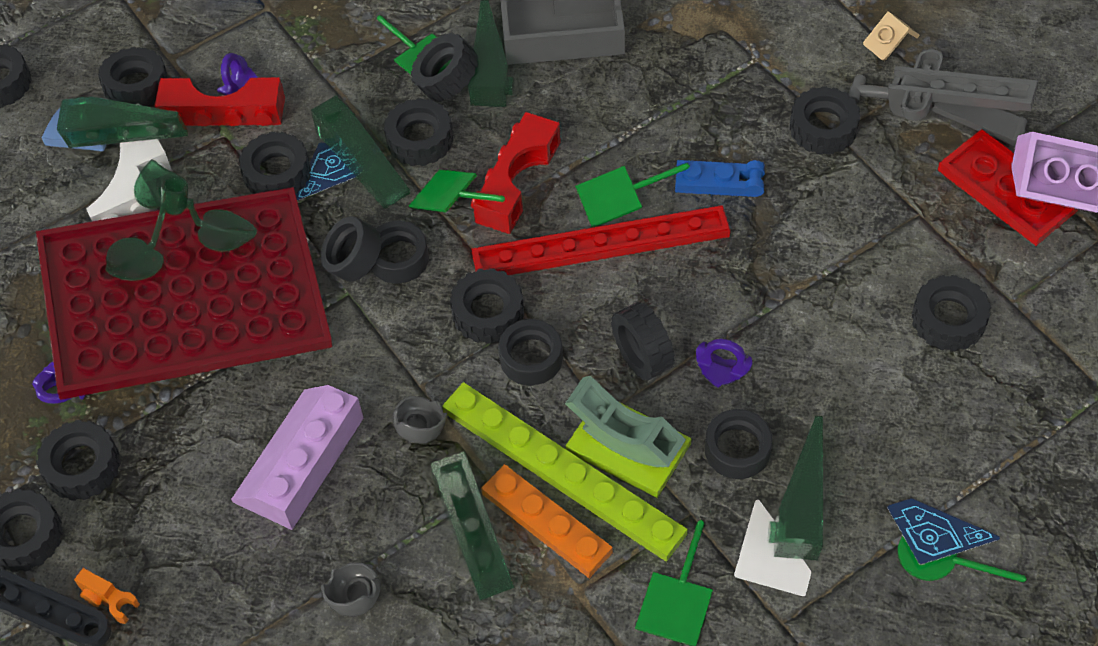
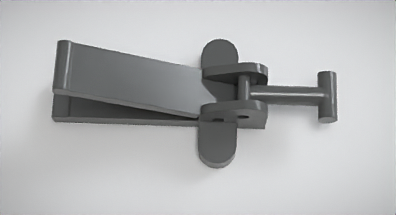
M934 49L921 52L914 68L895 66V77L893 83L889 84L888 87L866 85V77L863 75H856L853 80L849 96L855 99L856 104H858L861 96L889 99L891 112L911 121L921 120L930 111H933L980 131L982 129L990 136L1013 147H1016L1018 135L1024 134L1028 121L1026 118L1016 116L1005 110L1031 111L1038 89V80L942 71L943 55Z

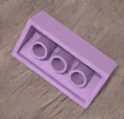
M1036 132L1018 135L1012 162L1013 179L1018 197L1098 213L1097 145Z
M330 385L304 389L232 497V502L293 530L364 419L358 398Z

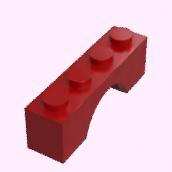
M280 77L249 78L242 88L225 96H208L199 92L193 86L190 78H160L155 108L162 126L281 125L285 94Z
M525 112L520 123L516 122L514 124L508 144L501 147L496 165L487 171L485 184L481 191H476V193L502 195L505 197V201L472 199L471 208L474 209L475 223L511 234L523 212L521 191L513 185L512 181L518 173L528 167L548 165L561 143L559 122Z

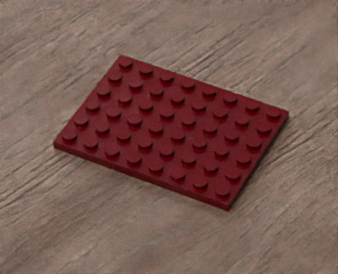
M294 187L36 231L56 385L60 400L332 348V339Z

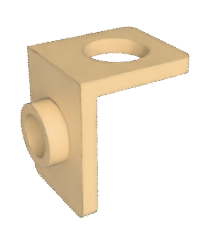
M888 11L864 40L863 45L881 60L885 61L908 33L915 38H918L920 35L900 18Z

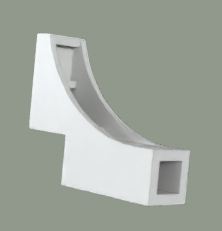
M139 104L110 115L120 140V159L109 186L94 203L86 208L92 222L157 211L153 197L146 184L172 173V169L164 149Z

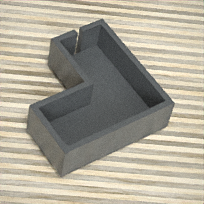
M500 0L506 65L625 54V27L620 0Z

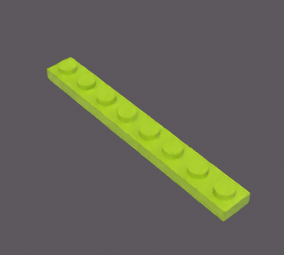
M463 382L442 405L443 413H447V416L664 561H668L686 538L688 529Z

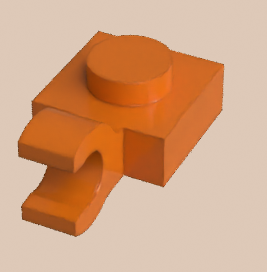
M82 568L74 579L82 590L80 596L86 602L95 607H99L100 604L109 607L110 613L119 623L126 624L128 622L126 615L120 612L123 605L131 604L137 608L140 605L132 593L116 589L112 583L85 568Z

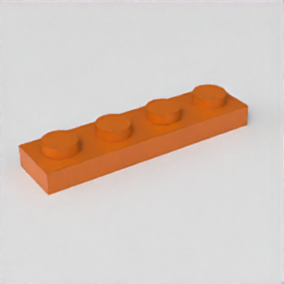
M504 464L481 488L483 496L589 579L612 555L613 547L507 465Z

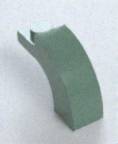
M591 376L582 378L565 403L586 423L582 429L610 450L644 465L669 467L686 440L662 416L656 418L646 417L623 406Z

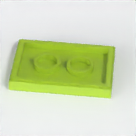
M622 404L623 406H625V407L628 408L629 410H631V411H633V412H635V413H637V414L646 416V415H644V414H642V413H640V412H638V411H636V410H634V409H632V408H630V407H628V406ZM582 420L566 444V450L597 468L658 498L690 447L692 438L680 433L686 440L669 467H654L635 462L610 450L582 429L586 424Z

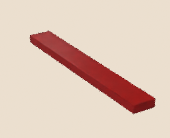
M723 205L471 248L475 272L478 269L489 270L491 268L500 272L504 271L507 275H514L730 237V228Z

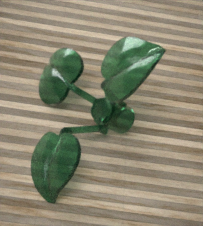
M151 159L140 172L134 185V198L140 205L149 209L160 207L151 242L147 245L138 238H123L116 241L108 249L106 271L116 278L130 281L143 280L155 275L161 269L164 262L163 255L153 249L157 245L166 212L170 215H179L188 208L195 224L201 227L198 231L199 241L207 248L215 251H230L242 246L256 236L257 229L244 218L232 212L219 209L207 211L203 216V220H201L194 207V200L188 198V182L183 177L165 169L155 160Z

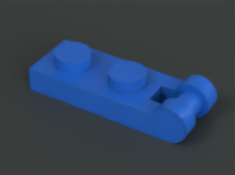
M677 160V166L688 163L690 167L676 174L675 193L758 197L764 193V181L761 178L765 175V164L761 161L753 160L743 164ZM739 179H748L747 181H739Z

